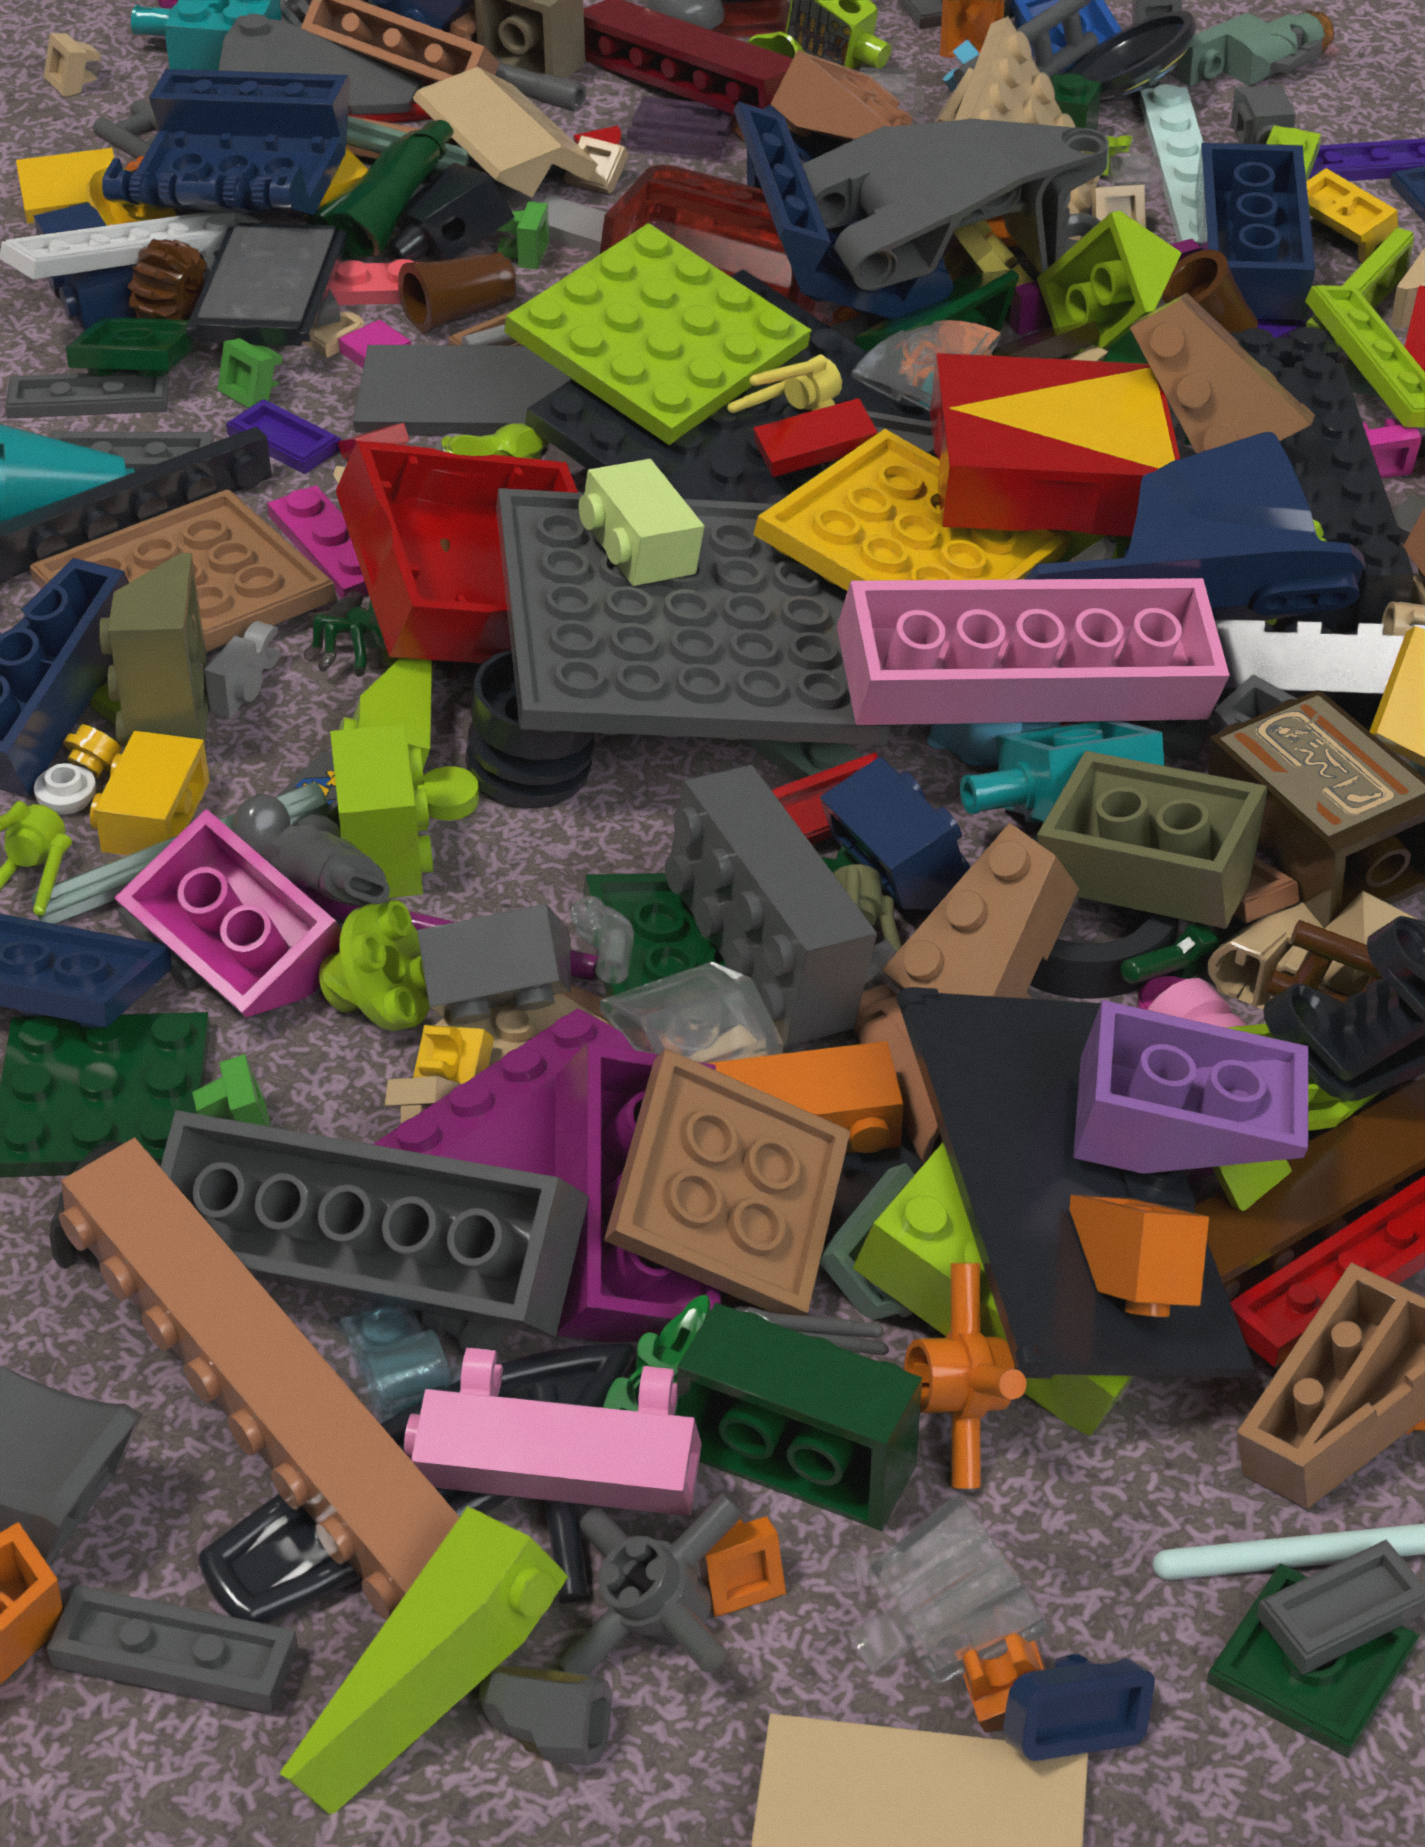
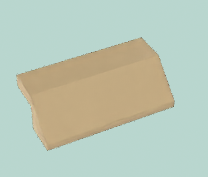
M479 67L419 89L412 98L435 121L444 120L449 123L454 131L451 137L462 148L466 149L468 154L496 181L530 197L534 196L552 164L589 181L598 166V163L513 84Z

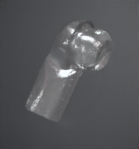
M586 896L579 899L573 905L570 917L571 921L576 925V933L580 938L599 952L596 974L604 982L621 983L628 977L634 942L633 927L619 912L609 906H604L598 897Z

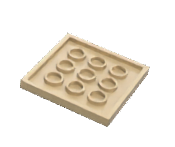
M1008 16L991 23L955 120L984 119L1075 127L1072 118L1066 113L1063 114L1056 103L1054 88L1049 77L1043 72L1040 73L1032 60L1031 47L1024 33L1016 31ZM1100 175L1070 191L1071 199L1067 206L1070 214H1088L1092 204L1091 188L1097 186ZM1072 236L1069 238L1073 240H1080L1081 236Z

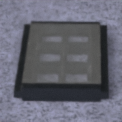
M240 222L235 227H228L186 327L187 337L198 338V342L224 343V341L239 338L249 344L301 346L302 342H311L348 241L347 230H337V226Z

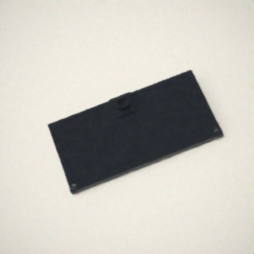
M909 987L900 991L897 995L898 1005L1016 1370L1022 1372L1025 1378L1049 1379L1053 1375L1250 1378L1255 1371V1367L1208 1243L1206 1244L1200 1306L1171 1304L1169 1317L1137 1315L1125 1312V1299L1097 1291L1069 1210L1071 1195L1136 1199L1196 1213L1194 1209L1196 1201L1184 1170L1142 1174L1073 1158L1080 1060L1101 1003L939 993L938 989L920 987Z

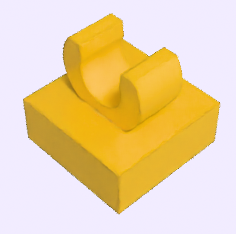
M424 1025L413 1078L439 1076L460 1084L467 1082L489 1067L494 1037L485 1029Z

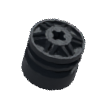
M507 650L493 655L479 667L473 684L470 711L472 722L468 730L469 743L465 756L467 770L477 778L478 787L482 792L502 803L524 808L551 807L572 798L587 782L592 766L591 757L595 746L594 732H543L540 730L520 729L512 651Z

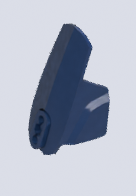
M1263 432L1172 461L1156 471L1144 475L1140 485L1137 515L1131 543L1125 549L1124 558L1038 564L1024 580L1203 578L1214 619L1265 621L1318 611L1336 610L1351 605L1359 598L1358 582L1366 566L1363 554L1350 543L1325 542L1318 538L1310 507L1287 454L1274 433Z

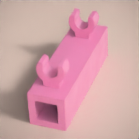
M466 1348L461 1370L460 1393L425 1389L421 1413L411 1414L408 1419L404 1439V1452L435 1488L691 1516L702 1443L694 1418L674 1416L678 1397L677 1383H673L674 1369L643 1367L639 1388L638 1412L498 1397L503 1367L496 1364L497 1352L495 1350Z

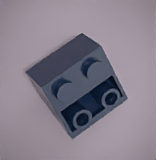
M881 756L820 796L832 836L859 864L870 866L879 872L882 877V888L903 909L934 910L971 868L959 850L957 841L962 838V832L949 811L942 806L934 809L926 801L925 795L915 778L907 771L899 774Z

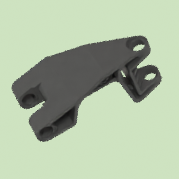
M965 119L904 126H883L802 164L826 229L857 222L848 226L840 233L835 245L832 246L833 251L851 278L861 289L875 290L931 273L937 267L956 228L1004 215L1006 230L1038 272L1042 274L1079 241L1069 237L1085 236L1101 222L1097 217L1089 214H1070L1067 206L1071 199L1070 191L1101 175L1106 170L1109 141L1103 133L1094 129ZM1082 151H1083V152H1091V153H1094V154H1086V153H1082Z

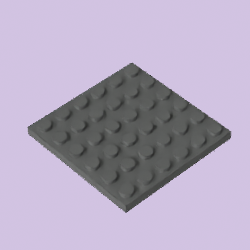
M498 488L496 513L520 729L540 730L543 732H594L606 735H662L670 738L685 736L723 738L727 740H776L789 743H843L851 746L887 744L890 725H856L836 627L847 591L838 585L829 583L820 574L793 558L779 553L773 546L753 535L758 516L775 504L683 499L704 525L696 574L632 586L619 567L609 560L606 550L593 533L583 526L579 515V500L584 493Z

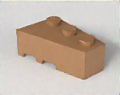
M1188 293L1143 316L1130 327L1196 454L1263 432H1272L1281 441L1312 424L1315 414L1303 403L1301 404L1276 380L1277 378L1252 358L1238 344V341Z
M1009 823L887 963L882 972L899 991L909 987L935 988L938 989L939 993L1030 999L1031 997L1028 995L1027 990L1041 959L1047 961L1079 888L1056 855Z
M1351 1262L1238 1429L1237 1439L1242 1474L1308 1509L1425 1418V1298Z

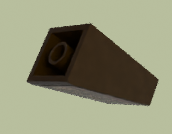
M1318 689L1300 698L1283 701L1266 713L1243 723L1231 724L1218 734L1210 737L1208 775L1267 786V800L1258 843L1280 872L1298 882L1300 898L1324 929L1362 891L1391 905L1425 889V778Z

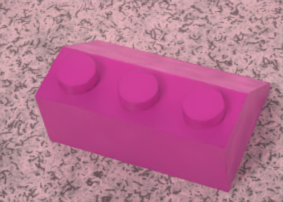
M207 809L114 897L121 907L246 1018L305 999L320 987L319 969L322 961L328 955L340 951L341 928L336 920Z

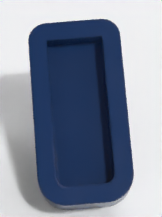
M1078 1654L1059 1657L1055 1660L1053 1669L1027 1672L1013 1683L1007 1698L1003 1737L1008 1745L1032 1761L1136 1745L1143 1740L1147 1733L1155 1686L1154 1675L1129 1658H1123L1120 1661L1108 1664H1094L1086 1657Z

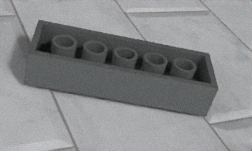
M175 1110L160 1167L256 1279L556 1337L589 1200L587 1194L559 1177Z

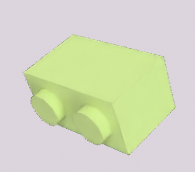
M651 459L588 470L585 492L579 500L581 522L587 530L593 533L606 550L609 560L619 567L632 586L696 574L704 525Z

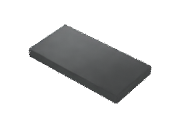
M368 345L353 425L355 433H366L385 426L404 423L408 435H492L499 428L507 424L525 423L528 407L572 378L525 346Z

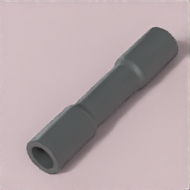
M498 60L500 64L495 76L513 84L525 95L572 111L578 108L575 104L581 105L586 100V87L584 84L550 74H538L504 64Z

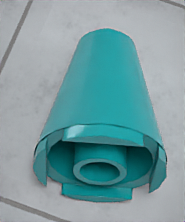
M0 424V523L134 473L135 471L133 468H125V461L121 456Z

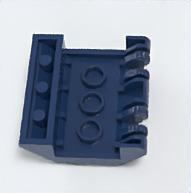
M165 69L149 97L159 132L136 172L123 170L120 158H113L103 176V195L106 200L113 203L155 210L185 209L198 210L200 212L229 211L246 214L314 215L346 154L350 94L348 75Z
M737 103L734 112L801 293L818 302L828 300L848 306L863 315L873 313L890 319L942 301L952 293L953 282L943 257H941L935 270L929 274L875 290L861 289L837 258L832 247L835 245L840 233L848 226L857 222L826 229L802 166L806 162L801 161L784 116L745 103Z

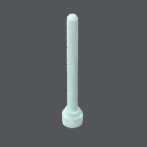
M1425 1523L1166 1549L1155 1555L1152 1565L1155 1574L1163 1580L1276 1570L1280 1563L1290 1568L1326 1565L1343 1561L1386 1539L1401 1557L1424 1555Z

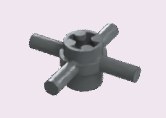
M722 1493L673 1544H670L667 1541L654 1540L647 1536L628 1538L607 1512L600 1507L593 1508L585 1513L581 1519L580 1528L605 1557L599 1573V1590L609 1609L558 1661L561 1667L568 1672L590 1674L632 1631L637 1635L650 1636L663 1645L674 1646L680 1644L702 1671L711 1672L717 1669L724 1662L727 1651L704 1625L711 1609V1593L706 1583L697 1576L694 1566L745 1514Z

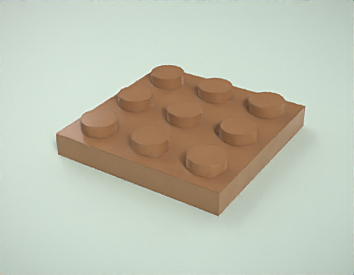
M665 1048L654 1059L604 1241L769 1312L805 1316L809 1311L850 1130Z

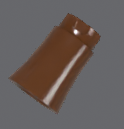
M1202 250L1186 256L1176 264L1161 296L1166 304L1188 293L1227 332H1243L1250 328H1258L1257 318L1241 294L1224 254L1217 250Z
M501 252L489 255L479 253L435 262L404 263L398 275L400 302L406 318L422 334H425L448 322L474 313L496 308L498 304L514 300L516 296V275L510 260L505 258Z

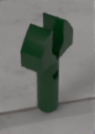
M1196 922L1187 926L1174 945L1126 959L1120 968L1121 975L1130 984H1136L1165 974L1167 976L1190 979L1208 969L1209 958L1206 956V953L1215 952L1223 943L1208 925Z

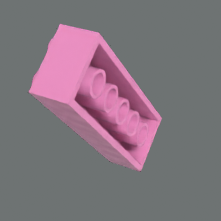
M1203 578L851 581L836 626L856 725L1209 719L1230 676Z

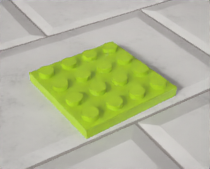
M648 223L506 315L504 333L670 445L753 385L749 381L752 375L777 369L808 347L811 329Z

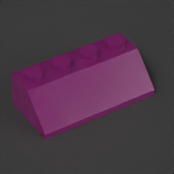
M577 1008L568 1015L559 1018L553 1025L520 1047L508 1052L502 1059L467 1082L455 1087L449 1094L413 1118L401 1123L398 1128L372 1145L555 1177L556 1074L587 1042L634 1050V1048L620 1030Z
M587 1042L556 1074L555 1177H559L589 1196L556 1336L604 1343L639 1342L640 1338L649 1332L658 1334L660 1338L664 1327L680 1314L694 1298L707 1295L710 1299V1311L715 1303L720 1304V1290L604 1241L652 1065L658 1054ZM698 1062L716 1070V1065Z

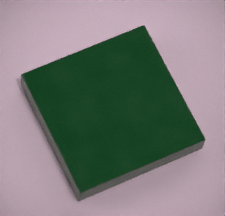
M1280 1563L1208 1671L1206 1683L1349 1759L1415 1651L1420 1634L1400 1626L1302 1675L1257 1617L1260 1600L1308 1578L1302 1573Z

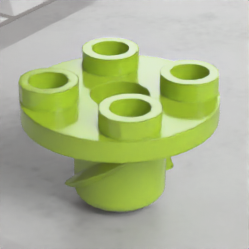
M391 900L381 904L370 903L353 910L346 918L341 930L340 951L325 957L319 969L321 990L332 1007L345 1013L361 1009L373 1023L389 1031H402L418 1025L425 1019L430 1010L418 933L412 924L408 909L399 900Z

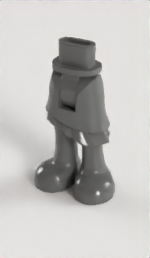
M257 794L249 797L237 809L233 817L231 830L293 884L309 886L318 894L349 906H364L370 903L381 904L388 898L390 888L382 869L355 845L342 839L337 824L326 816L311 814L300 819L295 826H290V817L286 806L277 798L267 794Z

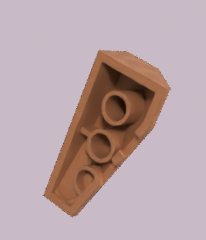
M797 50L771 102V105L786 117L785 120L788 128L807 138H810L812 132L833 139L851 142L883 126L913 125L911 124L912 116L908 112L897 109L900 104L899 100L870 75Z

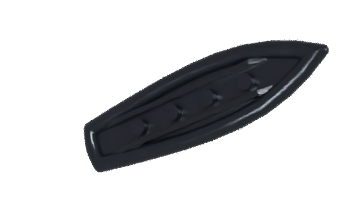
M627 1343L584 1345L539 1352L498 1364L503 1367L498 1397L529 1400V1389L541 1384H553L557 1387L559 1403L603 1408L612 1383L616 1378L625 1376L635 1356L634 1347ZM461 1380L443 1387L440 1391L460 1393ZM423 1399L381 1423V1426L403 1451L408 1419L411 1414L421 1413ZM435 1488L459 1517L467 1506L486 1514L512 1497ZM280 1494L274 1496L205 1547L198 1557V1563L206 1585L221 1608L230 1617L268 1624L362 1578L348 1561L339 1564L331 1558L318 1538L316 1532L317 1523L302 1506L297 1509L291 1508Z

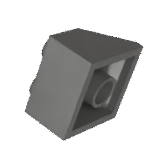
M547 904L417 930L430 1008L443 1018L450 1016L452 1023L462 1024L484 1020L491 1016L489 1008L515 1003V1009L519 1011L548 1007L555 1003L554 995L571 992V939L569 928Z

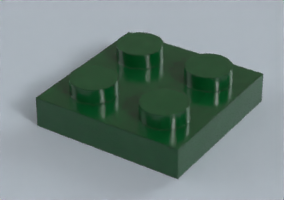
M101 317L66 346L68 368H87V373L91 375H110L118 372L119 369L137 370L139 376L158 377L168 374L169 370L180 360L184 359L200 342H198V338L187 337L186 327L189 320Z

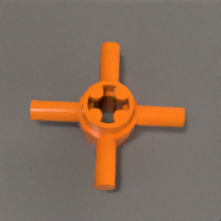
M953 1262L951 1263V1332L945 1338L912 1340L905 1355L904 1370L922 1377L920 1414L948 1413L951 1416V1487L975 1489L981 1487V1418L985 1416L987 1411L1006 1410L1011 1400L1018 1399L1024 1394L1027 1383L1023 1373L1014 1367L1012 1354L1006 1340L1001 1337H984L981 1333L980 1263Z

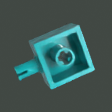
M178 0L172 9L134 5L135 8L132 9L131 13L132 33L138 36H164L166 38L169 69L219 70L224 37L239 16L260 14L267 19L282 21L280 0Z
M1083 721L996 735L998 772L972 776L971 774L964 775L960 783V795L963 807L968 814L973 815L979 814L982 811L1005 808L1023 814L1026 822L1044 823L1085 751L1164 766L1162 732L1121 721Z

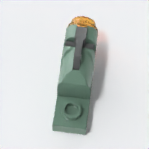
M1307 10L1297 15L1288 14L1269 23L1247 12L1195 34L1192 43L1178 63L1176 79L1191 86L1205 79H1213L1219 73L1224 72L1243 84L1250 86L1279 72L1288 73L1299 66L1319 59L1320 55L1325 53L1334 39L1332 22L1327 15L1319 11Z

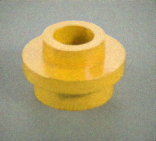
M84 724L80 725L75 734H68L63 741V745L71 752L67 760L73 765L88 769L95 778H99L103 770L110 773L115 755L121 754L123 750L111 737Z

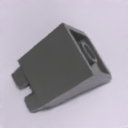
M0 1366V1532L19 1522L49 1566L120 1469L143 1414L125 1403H105L59 1391L24 1377L4 1366Z

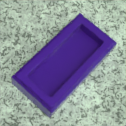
M265 399L226 423L227 435L229 436L257 426L267 436L269 456L303 474H306L340 451L338 441H341L340 437Z

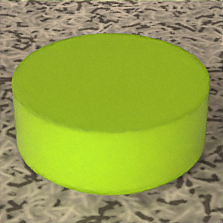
M444 766L433 769L423 775L424 785H418L417 787L418 789L426 788L429 817L437 820L450 821L464 818L471 814L479 804L478 780L470 771L461 767Z

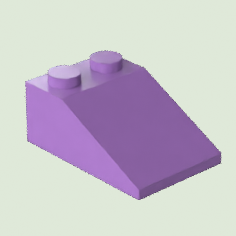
M1102 1000L1080 1060L1073 1158L1142 1174L1304 1158L1308 1149V1046Z

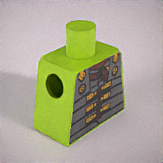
M791 0L785 34L792 36L802 46L805 53L853 70L863 63L876 70H880L887 63L892 50L889 43L874 36L878 10L876 5L869 0Z

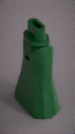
M444 120L429 121L421 129L410 131L399 140L392 141L357 182L318 208L314 215H308L306 217L308 225L337 226V230H347L348 241L341 259L380 255L409 199L436 167L438 161L446 155L445 143L454 133L451 125Z

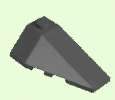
M249 14L237 18L224 37L218 70L348 75L350 81L348 112L351 114L409 112L415 102L412 98L416 91L423 88L422 80L288 22L267 19L260 14Z

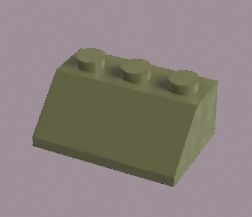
M179 553L113 593L110 617H104L100 620L101 651L103 655L112 654L114 665H109L108 668L109 698L111 702L120 701L121 711H118L116 714V739L121 747H126L134 730L204 740V745L206 743L209 701L204 669L208 666L192 553Z
M1085 751L1037 834L1038 843L1056 855L1079 888L1076 897L1227 929L1249 886L1267 800V786Z

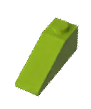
M399 658L360 695L353 719L343 717L339 730L405 723L408 749L420 747L422 766L424 768L430 751L432 660Z

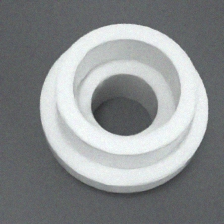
M69 763L57 764L44 771L36 779L34 784L35 797L40 805L53 809L57 814L76 813L84 809L96 793L94 775L82 766Z

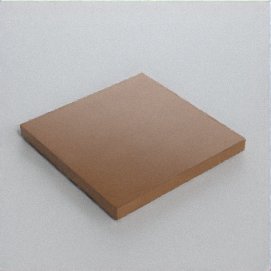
M228 489L35 562L29 566L32 579L41 589L72 558L123 570L130 583L179 553H192L206 652L228 644L234 636L243 638L248 627L255 621L275 625L337 600L334 582Z

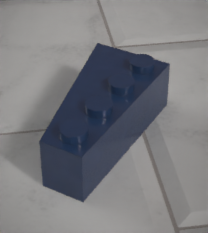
M72 558L21 609L25 617L14 628L3 634L0 632V789L30 797L34 790L36 779L47 770L66 736L71 732L107 675L109 665H113L112 654L103 655L101 651L100 620L104 617H110L113 593L129 584L123 570Z

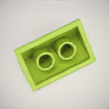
M1122 211L1111 212L1037 277L1053 328L1096 321L1100 339L1092 345L1107 350L1131 330L1130 327L1138 319L1156 309L1182 252ZM1085 348L1072 352V354L1077 355Z

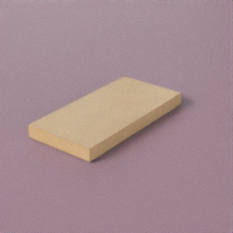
M770 1714L751 1847H1082L1088 1753L1032 1761L1008 1745L1005 1740Z

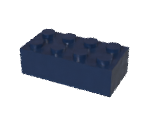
M1201 143L1195 189L1198 245L1201 247V251L1217 250L1224 254L1241 294L1257 319L1307 320L1309 306L1305 300L1313 286L1315 263L1303 145Z

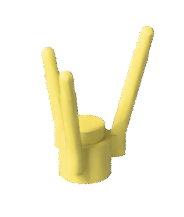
M822 354L806 362L764 371L752 375L749 380L750 384L758 386L777 381L782 382L729 403L727 410L730 413H736L783 394L786 395L791 405L798 409L814 411L835 405L832 399L838 396L842 390L841 375L836 365Z

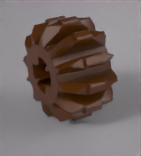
M152 239L147 249L139 251L137 265L131 267L133 278L128 284V289L132 291L129 299L130 307L136 310L137 317L141 319L188 320L194 311L207 279L203 276L206 269V260L200 257L198 249L190 247L188 243L178 240Z

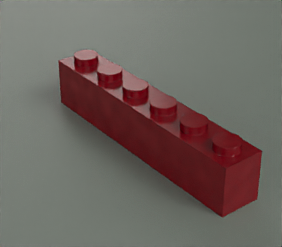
M603 0L583 8L585 61L735 115L734 108L738 102L761 109L770 105L793 60L791 57L624 0Z

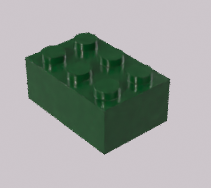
M719 1303L714 1304L677 1366L678 1416L695 1419L702 1443L700 1463L883 1531L917 1466L922 1377L906 1372L894 1363L873 1360L840 1348L825 1338L810 1337L771 1323L756 1313L741 1312Z

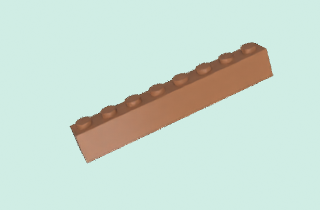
M135 1137L62 1179L64 1211L59 1214V1220L70 1242L79 1251H83L86 1248L90 1249L100 1261L102 1276L112 1293L121 1301L128 1297L142 1312L141 1319L143 1325L155 1345L162 1351L172 1348L184 1363V1373L194 1392L206 1403L213 1399L228 1416L227 1424L229 1430L240 1448L250 1456L256 1452L259 1453L272 1469V1481L283 1500L293 1509L302 1506L317 1523L316 1532L324 1549L337 1563L343 1564L345 1561H348L363 1579L362 1588L369 1603L383 1619L387 1620L459 1519L458 1514Z

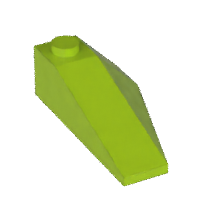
M467 1506L279 1774L329 1815L337 1812L524 1643L542 1615L551 1606L555 1596L569 1576L532 1537Z

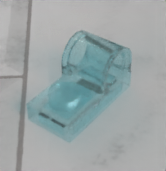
M384 1305L340 1319L343 1338L380 1424L422 1400L425 1389L441 1391L452 1386L448 1364L435 1332L432 1329L422 1331L413 1309Z

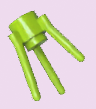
M17 801L7 813L0 816V832L7 829L4 836V848L8 859L0 867V890L19 866L31 867L46 861L33 908L36 916H43L50 902L62 857L72 845V839L65 835L64 822L53 809L39 804L27 806L24 802Z

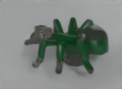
M348 592L346 597L341 598L331 607L330 611L312 612L307 616L308 621L313 623V642L304 651L303 656L305 660L310 661L321 652L324 630L325 654L318 663V668L322 672L327 671L336 659V636L338 633L351 634L355 653L354 673L357 677L365 674L366 665L370 669H384L391 667L399 657H389L371 599L369 610L361 607L363 596L360 592Z

